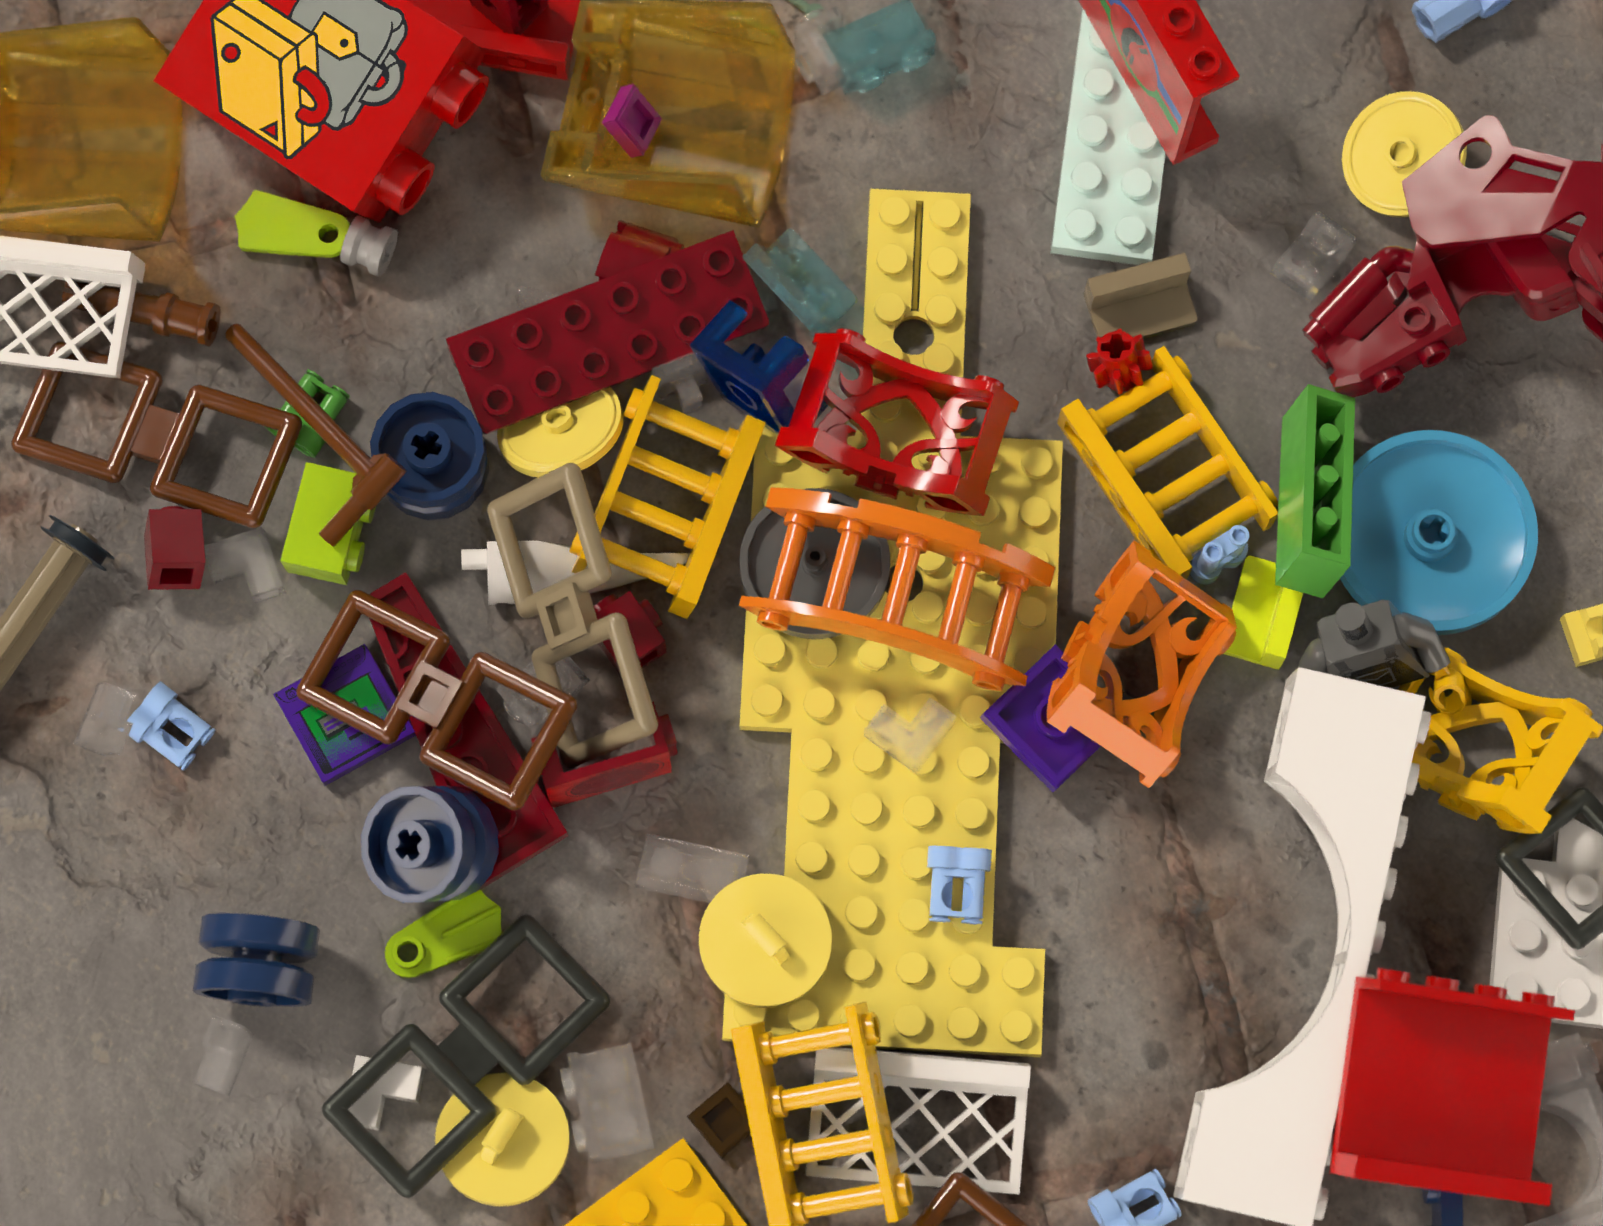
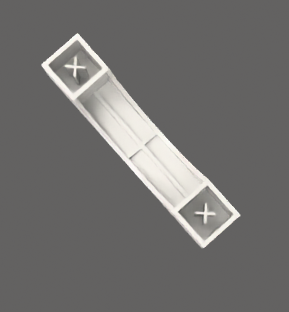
M1300 667L1286 679L1264 782L1281 794L1299 813L1312 831L1323 852L1332 878L1338 915L1334 961L1326 987L1312 1015L1295 1038L1278 1055L1259 1069L1236 1081L1195 1093L1173 1197L1293 1226H1312L1314 1219L1322 1221L1327 1206L1329 1190L1328 1188L1321 1187L1325 1166H1330L1334 1141V1133L1332 1132L1336 1113L1338 1112L1356 976L1374 978V975L1367 973L1369 959L1372 953L1379 954L1382 947L1386 922L1379 921L1378 917L1381 904L1384 900H1391L1395 888L1397 869L1389 868L1392 852H1394L1395 847L1402 848L1407 832L1408 817L1400 814L1403 800H1405L1407 795L1412 796L1414 794L1418 780L1420 765L1412 763V758L1417 744L1425 742L1429 729L1431 712L1423 711L1426 696Z

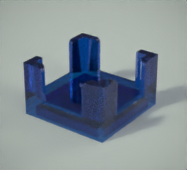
M729 300L689 346L722 399L746 415L766 422L765 427L778 435L781 427H789L794 412V407L785 394L784 389L808 363L809 356L801 344L788 336L781 337L767 354H765L762 347L755 343H752L742 355L725 345L723 342L748 315L744 308ZM824 400L822 401L817 418L829 406Z

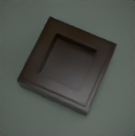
M728 1082L687 1116V1119L721 1159L751 1135L745 1102Z

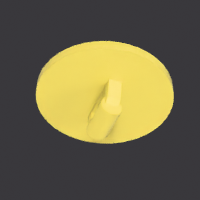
M1404 91L1377 99L1357 116L1349 128L1344 141L1342 166L1350 190L1361 203L1377 213L1390 217H1409L1402 181L1463 133L1464 130L1461 123L1445 104L1424 93ZM1467 146L1463 149L1460 161L1464 166L1467 157Z
M609 387L497 430L498 445L504 459L513 469L531 477L539 478L567 463H575L583 470L606 455L618 440L624 422L623 409L616 393Z
M754 874L730 883L710 902L700 925V956L710 979L727 996L750 1006L776 1007L788 1004L802 997L820 980L831 955V925L821 902L801 883L777 874Z
M508 1073L485 1075L475 1086L494 1104L496 1115L484 1129L442 1168V1171L448 1181L460 1193L476 1202L491 1206L517 1205L543 1193L561 1173L567 1160L570 1145L568 1121L557 1098L539 1082L533 1080L527 1085H520ZM455 1095L448 1100L440 1114L436 1127L435 1145L470 1112Z

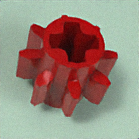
M1122 329L1109 332L1103 337L1098 336L1096 338L1097 352L1086 355L1089 370L1094 374L1097 387L1100 389L1107 385L1111 390L1122 394L1135 386H1142L1144 384L1142 371L1153 369L1150 351H1147L1145 348L1143 336L1139 334L1132 337L1129 333L1122 331Z

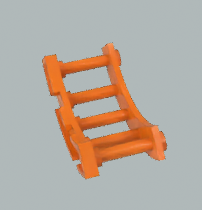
M770 488L766 507L784 517L783 524L787 526L769 598L741 596L739 602L740 607L758 616L757 623L759 625L778 631H786L788 625L801 626L878 642L957 669L972 676V683L987 690L1002 691L1004 684L1026 686L1028 676L1004 664L1021 593L1027 592L1029 586L1050 587L1055 570L1054 566L1008 543L1003 545L1002 552L979 543L981 532L920 512L861 498L858 507L854 508L831 504L832 495L826 492L793 488ZM815 527L837 529V532L841 534L822 606L790 601L808 532H813ZM868 535L896 541L895 545L900 549L881 620L843 611L861 540L867 539ZM927 550L953 559L952 564L956 566L938 637L902 626L920 554H925ZM981 571L997 578V584L1001 587L985 654L958 645L976 572Z

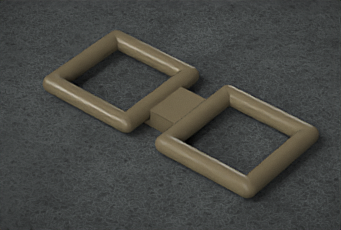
M567 463L491 501L487 507V512L517 612L522 618L526 619L539 614L548 642L535 649L532 653L531 659L537 679L563 691L555 663L609 638L611 640L634 719L579 743L571 719L557 746L563 764L569 768H574L653 734L658 728V721L625 616L620 613H613L597 620L589 590L608 582L612 576V570L581 469L575 463ZM565 489L588 568L533 593L510 515ZM546 707L549 716L551 709Z

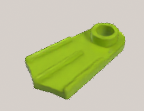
M259 190L252 192L246 204L234 216L238 230V246L241 251L332 258L341 254L342 245L350 227L347 219L338 213ZM337 231L338 237L335 241L331 243L322 241V237L326 232Z
M481 890L461 900L446 901L395 933L389 939L385 947L386 963L396 975L403 978H415L481 953L502 934V909ZM406 944H413L418 947V955L411 962H404L399 958V951Z

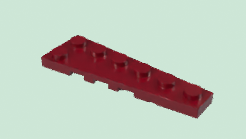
M406 572L369 594L442 631ZM369 618L398 692H400L425 646ZM450 644L437 669L460 680L466 668ZM478 690L445 751L511 785L523 760L480 690ZM410 716L409 719L422 749L433 727ZM429 767L436 786H458L476 794L491 811L498 829L499 853L491 876L479 890L569 836L537 782L524 806L519 810H511Z

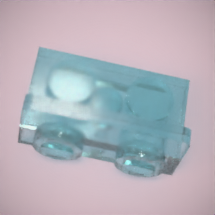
M911 0L896 2L819 37V46L845 95L857 89L859 92L873 90L885 81L886 76L902 69L904 72H912L923 67L930 61L931 56L934 55L936 36L933 30L925 29Z
M787 229L769 248L755 243L742 256L745 262L810 331L827 333L858 302L857 296L793 229Z

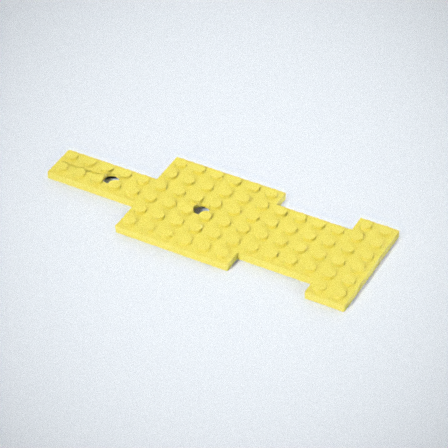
M870 189L863 320L865 343L913 365L963 378L971 194ZM922 208H923L922 245H921V267H920V290H919V311H917V306H918V284H919V261H920V239H921V217H922ZM915 216H916V233H915ZM914 238H915V255H914ZM913 260H914V277H913ZM912 282H913V299H912ZM909 319L925 322L933 332L934 341L924 353L918 355H910L903 352L901 347L894 341V332L899 324ZM873 377L872 386L884 383V381ZM907 398L886 402L861 413L877 432L881 447L880 458L893 462L897 454L906 446L920 440L934 439L923 416ZM934 398L942 409L946 401ZM962 408L959 410L960 416L962 415ZM781 426L764 427L754 453L751 521L766 506L771 487L793 489L820 488L843 493L858 502L861 498L889 504L981 532L979 540L981 544L1002 552L1003 545L1008 543L1055 567L1050 587L1029 586L1027 592L1021 593L1004 664L1025 674L1056 644L1063 441L1002 438L985 490V494L990 497L985 516H975L926 508L923 498L918 495H914V497L906 496L903 491H899L896 500L854 486L857 476L842 474L843 470L830 468V471L825 474L775 446ZM855 430V436H849L847 443L854 448L861 449L866 445V439L859 430ZM955 433L956 439H960V438H975V437H978V436H961V433ZM973 450L960 452L963 478L965 477ZM939 452L923 453L914 456L911 460L913 467L927 471L931 467L930 463L926 461L927 456H939ZM887 539L891 568L896 565L900 549L896 547V541ZM928 550L925 554H920L916 570L922 577L923 588L913 600L908 601L902 626L938 637L956 566L952 564L953 559ZM983 571L976 572L958 645L981 654H985L1001 587L997 584L998 579ZM886 591L878 607L869 617L882 619L888 596ZM746 610L740 730L791 733L784 876L804 885L821 902L831 925L832 948L828 965L820 980L809 992L793 1002L776 1007H755L738 1002L725 994L722 1041L733 1042L731 1029L764 1021L766 1032H772L773 1036L846 1023L845 1007L866 1001L868 1012H875L880 1026L881 1042L875 1045L876 1049L1040 1057L1042 1055L1045 949L992 946L1000 743L1004 742L980 719V716L1012 685L1004 684L1002 691L983 689L972 683V676L937 661L892 646L845 634L825 639L794 637L759 625L757 623L758 616ZM928 846L992 850L991 871L985 872L983 919H980L982 924L961 923V920H964V918L948 917V919H951L950 922L929 921V918H932L930 916L932 868H927ZM953 878L951 911H962L964 878ZM852 1044L837 1046L853 1048Z

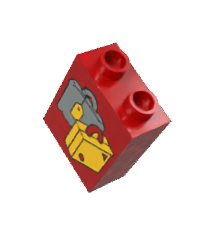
M203 0L153 80L351 211L378 223L381 222L389 208L399 215H404L417 204L426 191L435 169L434 164L422 156L443 122L458 129L471 118L483 100L489 85V77L477 70L487 52L408 0Z

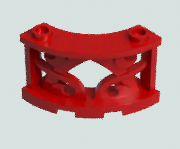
M840 328L836 330V333H815L812 344L816 348L789 427L780 428L775 446L825 474L830 471V468L843 470L842 474L847 476L853 474L857 476L854 486L895 500L899 491H903L906 496L914 497V495H918L923 498L926 508L965 515L985 516L990 497L985 494V490L1010 413L1016 412L1019 405L1018 400L1004 391V384L988 376L978 375L974 379H968L913 365L865 343V337L853 330ZM836 360L855 368L858 373V378L852 381L846 379L840 371L838 381L840 389L848 397L845 400H842L828 387ZM873 377L884 381V383L872 386ZM907 398L923 416L934 439L920 440L906 446L897 454L893 462L880 458L881 447L877 432L861 413L886 402ZM934 398L946 401L942 409ZM824 400L832 410L824 417L817 428H814L822 401ZM968 406L987 410L978 437L956 439L955 433H962L970 429L976 420V417L972 419L962 418L959 414L961 408ZM848 422L855 426L865 437L866 445L863 448L857 449L848 445L847 438L855 436L856 433L855 429L846 425ZM973 450L965 477L963 478L960 452ZM939 452V456H927L926 461L931 466L927 471L913 467L911 460L914 456L923 453Z

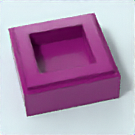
M631 84L620 88L602 124L630 158L645 154L662 118L638 88Z

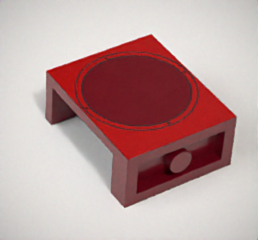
M652 702L658 721L657 730L650 735L653 746L563 773L555 748L541 773L552 808L671 773L670 757L678 755L669 715L658 716L655 704ZM537 737L531 738L532 745Z

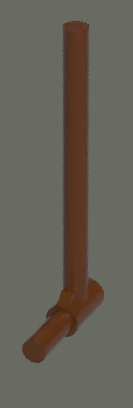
M233 324L227 329L225 338L356 473L353 478L352 490L350 491L352 496L319 532V535L327 543L335 547L368 509L372 511L407 471L386 452L373 455L370 458L241 324Z

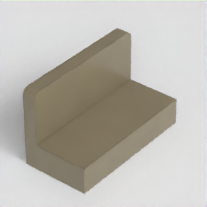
M1181 253L1088 278L1083 295L1096 336L1103 337L1109 332L1122 329V331L1129 333L1132 337L1141 334L1143 339L1195 325L1197 314L1187 287L1191 269L1186 254Z

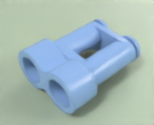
M1235 525L1221 536L1205 544L1203 550L1197 552L1191 561L1193 567L1190 572L1191 577L1200 584H1210L1219 577L1223 568H1235L1241 565L1248 553V529L1242 525Z
M160 681L128 718L122 731L137 743L145 741L184 771L196 756L193 753L200 743L204 746L214 735L216 729L212 728V726L177 701L178 694ZM168 721L193 738L188 746L183 745L162 729Z
M928 846L927 868H932L930 916L932 918H929V921L950 922L951 919H948V917L964 918V920H961V923L982 924L980 919H983L985 872L991 871L992 850ZM953 878H964L962 911H951Z
M1153 1169L1152 1172L1144 1174L1112 1193L1106 1189L1088 1199L1089 1208L1100 1226H1165L1176 1220L1177 1217L1182 1216L1176 1201L1172 1197L1168 1198L1163 1189L1166 1188V1185L1157 1169ZM1154 1194L1159 1204L1133 1217L1129 1208Z

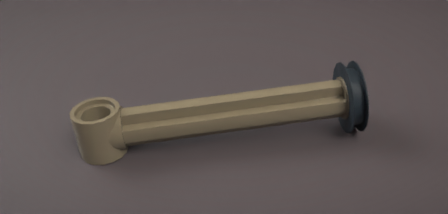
M49 515L54 523L48 530L42 526L41 529L52 537L53 543L0 618V692L86 567L90 564L103 571H107L101 564L106 557L115 559L108 551L97 544L98 540L80 527L74 524L70 526L52 515Z

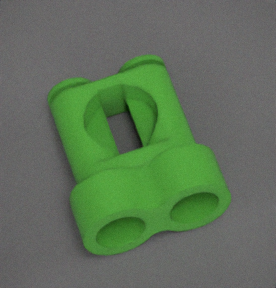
M308 369L306 371L307 374L303 375L298 384L312 398L316 392L326 395L319 406L335 420L346 404L347 399L350 398V395L336 385H333L332 388L324 384L325 380L321 376ZM286 401L280 410L298 415L302 420V428L294 447L305 455L315 458L325 444V441ZM265 427L270 433L275 436L277 435L278 430Z

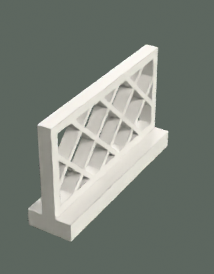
M0 236V279L7 273L17 274L26 286L25 290L5 305L0 300V321L5 319L18 337L0 351V363L120 379L136 284L143 283L146 263L130 251ZM28 276L41 278L32 283ZM56 279L65 280L75 292V295L52 311L39 292ZM76 282L90 284L81 290ZM104 286L121 287L118 306L101 318L88 298ZM34 297L46 314V317L23 333L11 316V313ZM82 303L95 320V323L72 339L59 320ZM115 321L112 333L108 326ZM54 325L67 344L50 357L40 356L31 344V341ZM101 331L111 342L107 364L89 362L79 349ZM25 347L29 354L16 352ZM74 353L79 361L65 358Z
M832 1047L816 1050L813 1084L823 1083L824 1080L833 1081L858 1076L853 1048ZM876 1050L883 1087L885 1088L887 1085L899 1086L914 1102L911 1107L891 1123L894 1139L910 1156L899 1166L900 1172L907 1173L904 1171L915 1162L924 1173H907L911 1185L941 1188L953 1173L962 1172L968 1167L977 1177L970 1179L986 1192L1020 1194L1031 1066L1028 1063ZM909 1087L931 1090L918 1099ZM940 1090L954 1091L968 1108L943 1128L924 1104ZM963 1092L980 1093L983 1095L972 1104ZM993 1095L1015 1096L1014 1119L996 1133L977 1109ZM863 1097L838 1119L825 1104L811 1107L809 1140L825 1138L835 1129L841 1134L848 1133L842 1126V1123L864 1106ZM920 1109L939 1133L914 1153L895 1128ZM823 1112L832 1124L820 1133L821 1115ZM973 1113L992 1137L967 1157L948 1133ZM1013 1129L1012 1149H1010L1001 1138ZM942 1138L947 1141L963 1161L947 1176L933 1175L919 1159ZM995 1143H998L1011 1159L1009 1181L986 1179L973 1162ZM867 1152L854 1154L840 1167L817 1165L818 1161L806 1164V1176L879 1182L877 1167L868 1157ZM862 1158L870 1169L850 1167Z

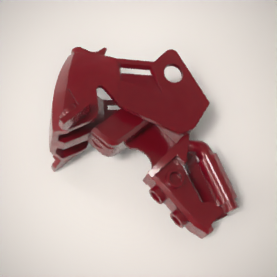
M1492 115L1483 116L1402 181L1411 227L1417 238L1415 250L1399 246H1387L1379 250L1370 259L1364 257L1308 315L1310 322L1302 329L1304 336L1316 346L1311 350L1316 361L1325 369L1330 367L1333 369L1334 372L1329 376V380L1334 391L1350 397L1366 395L1375 389L1378 393L1388 392L1403 382L1405 378L1403 374L1420 364L1425 368H1429L1445 360L1451 352L1450 347L1456 344L1459 346L1467 341L1459 318L1460 312L1468 302L1481 295H1512L1523 311L1536 321L1553 319L1579 308L1580 304L1583 307L1582 319L1585 327L1603 343V144H1601V162L1570 160L1512 146L1498 118ZM1472 142H1484L1492 150L1489 161L1477 169L1465 167L1460 161L1463 149ZM1517 161L1560 172L1561 174L1557 181L1510 169V167ZM1577 215H1583L1586 218L1582 226L1566 222ZM1552 229H1557L1575 235V238L1570 243L1546 235V233ZM1394 272L1392 277L1387 281V277ZM1409 295V297L1397 308V306Z

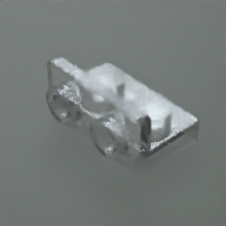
M628 1043L580 1055L578 1052L567 1054L570 1067L560 1069L566 1100L577 1099L581 1119L571 1122L578 1153L588 1151L590 1161L593 1164L654 1150L632 1044Z

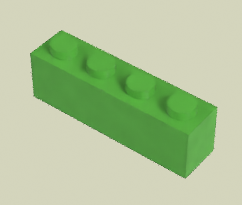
M1310 384L1304 388L1282 417L1275 585L1324 598L1351 566L1355 398Z

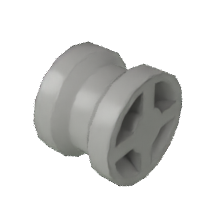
M360 215L356 216L346 233L342 245L341 263L349 266L361 264L367 267L370 274L378 277L382 276L391 261L396 247L397 229L389 226L380 229L372 226L368 218Z

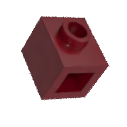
M179 506L149 509L144 533L148 590L200 589L206 563L201 509H184Z
M628 591L621 597H618L616 593L611 594L594 606L597 620L613 613H620L625 616L641 669L667 652L665 640L657 630L663 623L647 599L638 603L631 591ZM610 638L598 643L621 676Z

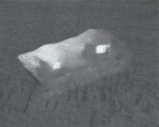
M647 833L635 885L637 888L710 903L727 885L746 877L750 855Z

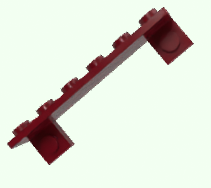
M734 230L451 336L446 338V344L453 364L457 367L478 424L484 434H489L557 406L565 405L764 329L768 326L769 319Z

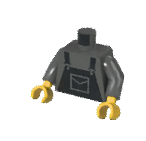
M1379 600L1363 606L1357 603H1346L1337 610L1336 614L1321 618L1317 622L1319 638L1309 643L1300 658V668L1387 688L1397 687L1430 677L1429 673L1433 672L1435 676L1433 682L1434 702L1440 709H1446V697L1444 694L1446 689L1457 691L1461 701L1465 702L1464 676L1456 670L1448 669L1447 665L1451 661L1433 624L1427 619L1405 612L1401 613L1390 600Z

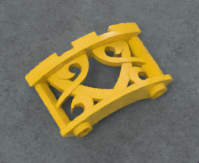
M1444 647L1451 661L1447 665L1448 669L1456 670L1464 676L1466 698L1465 702H1462L1459 693L1453 690L1446 697V709L1443 710L1435 704L1433 690L1429 687L1430 700L1438 713L1431 715L1425 742L1418 743L1414 749L1412 763L1420 765L1417 782H1419L1421 788L1427 791L1430 788L1441 794L1438 799L1439 805L1475 821L1478 820L1481 814H1488L1497 820L1496 824L1500 829L1517 833L1541 834L1552 817L1544 808L1587 739L1599 738L1603 732V726L1592 719L1593 712L1578 700L1573 698L1540 697L1513 689L1468 667L1467 661L1460 654ZM1425 678L1400 685L1397 690L1416 694ZM1472 699L1478 701L1481 704L1471 705ZM1504 722L1512 736L1516 758L1490 762L1475 771L1469 778L1463 776L1465 769L1464 756L1450 733L1478 725ZM1550 733H1553V735L1551 736V738L1546 739V737H1547ZM1437 739L1449 750L1448 758L1442 763L1430 761L1432 755L1436 753L1442 754L1438 745L1433 742ZM1504 776V781L1501 785L1491 784L1496 777Z

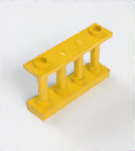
M1162 346L1155 351L1152 359L1155 375L1145 380L1142 386H1135L1096 411L1093 408L1086 410L1079 398L1061 408L1057 424L1136 541L1151 551V555L1185 579H1188L1193 568L1190 561L1193 560L1192 554L1203 548L1205 544L1221 536L1233 526L1240 525L1252 516L1263 532L1271 528L1278 516V511L1276 510L1278 501L1266 482L1263 480L1257 482L1190 384L1193 381L1192 375L1185 362L1177 355L1172 358L1165 346ZM1168 391L1184 416L1126 452L1120 449L1115 452L1104 437L1107 434L1106 428ZM1196 433L1212 458L1156 493L1151 494L1147 491L1143 494L1132 478L1136 475L1135 470ZM1225 475L1241 500L1183 536L1179 534L1171 536L1161 521L1164 518L1163 512L1220 476Z
M651 375L643 391L634 387L626 405L623 416L631 419V422L594 514L600 533L609 510L684 540L683 546L691 549L686 565L677 563L673 567L602 538L610 564L666 586L665 592L674 595L668 612L687 619L697 605L766 422L746 415L738 430L729 427L728 431L720 429L653 401L661 378ZM644 421H650L719 450L718 456L726 459L720 475L712 472L708 476L636 446L635 444ZM627 465L702 495L701 501L709 504L703 520L696 517L693 521L687 520L617 491ZM576 532L569 550L570 553L577 555L572 572L575 574L584 570L587 566L578 532Z
M866 1001L845 1007L846 1023L773 1036L772 1032H766L764 1021L731 1029L769 1226H804L809 1223V1219L812 1217L884 1205L888 1223L899 1221L909 1215L907 1206L913 1204L912 1185L908 1174L900 1172L875 1047L876 1044L881 1042L880 1026L875 1012H868ZM852 1044L858 1076L784 1090L782 1085H776L772 1064H776L778 1058ZM863 1097L868 1130L795 1143L792 1138L787 1139L783 1118L788 1116V1111ZM869 1151L874 1152L880 1183L805 1196L803 1192L797 1191L794 1171L798 1170L799 1164Z

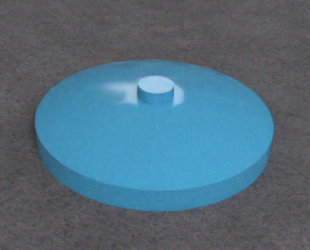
M1420 430L1391 437L1368 450L1353 465L1351 566L1340 579L1350 595L1361 606L1379 600H1390L1401 613H1409L1430 621L1438 635H1449L1467 631L1489 621L1507 607L1519 593L1533 568L1537 553V516L1533 501L1524 482L1514 468L1497 452L1475 439L1458 433L1441 430Z

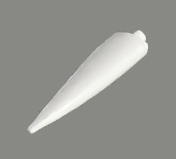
M487 541V549H461L462 570H488V605H496L497 603L515 604L496 541ZM518 541L533 593L575 574L572 572L577 555L569 552L571 546L542 541ZM690 553L641 554L675 567L677 563L681 565L686 564ZM610 564L612 570L610 580L589 590V593L616 588L646 578Z

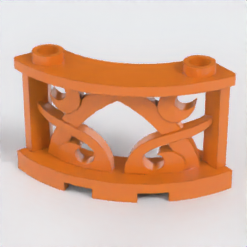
M1133 540L1096 591L1094 596L1102 602L1094 608L1095 614L1090 623L1087 624L1084 621H1079L1061 657V659L1068 663V669L1061 679L1058 677L1052 682L1047 706V722L1063 733L1072 726L1138 770L1139 782L1150 788L1159 776L1162 778L1168 776L1176 767L1181 755L1182 728L1191 701L1216 656L1225 653L1233 643L1237 626L1232 608L1218 602L1151 555V551ZM1153 577L1176 593L1177 596L1163 604L1149 578ZM1184 601L1189 602L1210 617L1194 641L1186 636V629L1192 621L1197 619L1196 617H1187L1171 625L1168 618ZM1126 615L1130 620V627L1143 620L1144 624L1133 634H1126L1121 629L1120 621ZM1150 637L1156 661L1158 689L1144 697L1122 700L1121 679L1115 665L1105 654L1107 647L1113 649L1128 648ZM1177 658H1183L1178 666ZM1098 674L1104 679L1106 687L1101 688L1097 685ZM1140 730L1146 735V738L1141 735Z

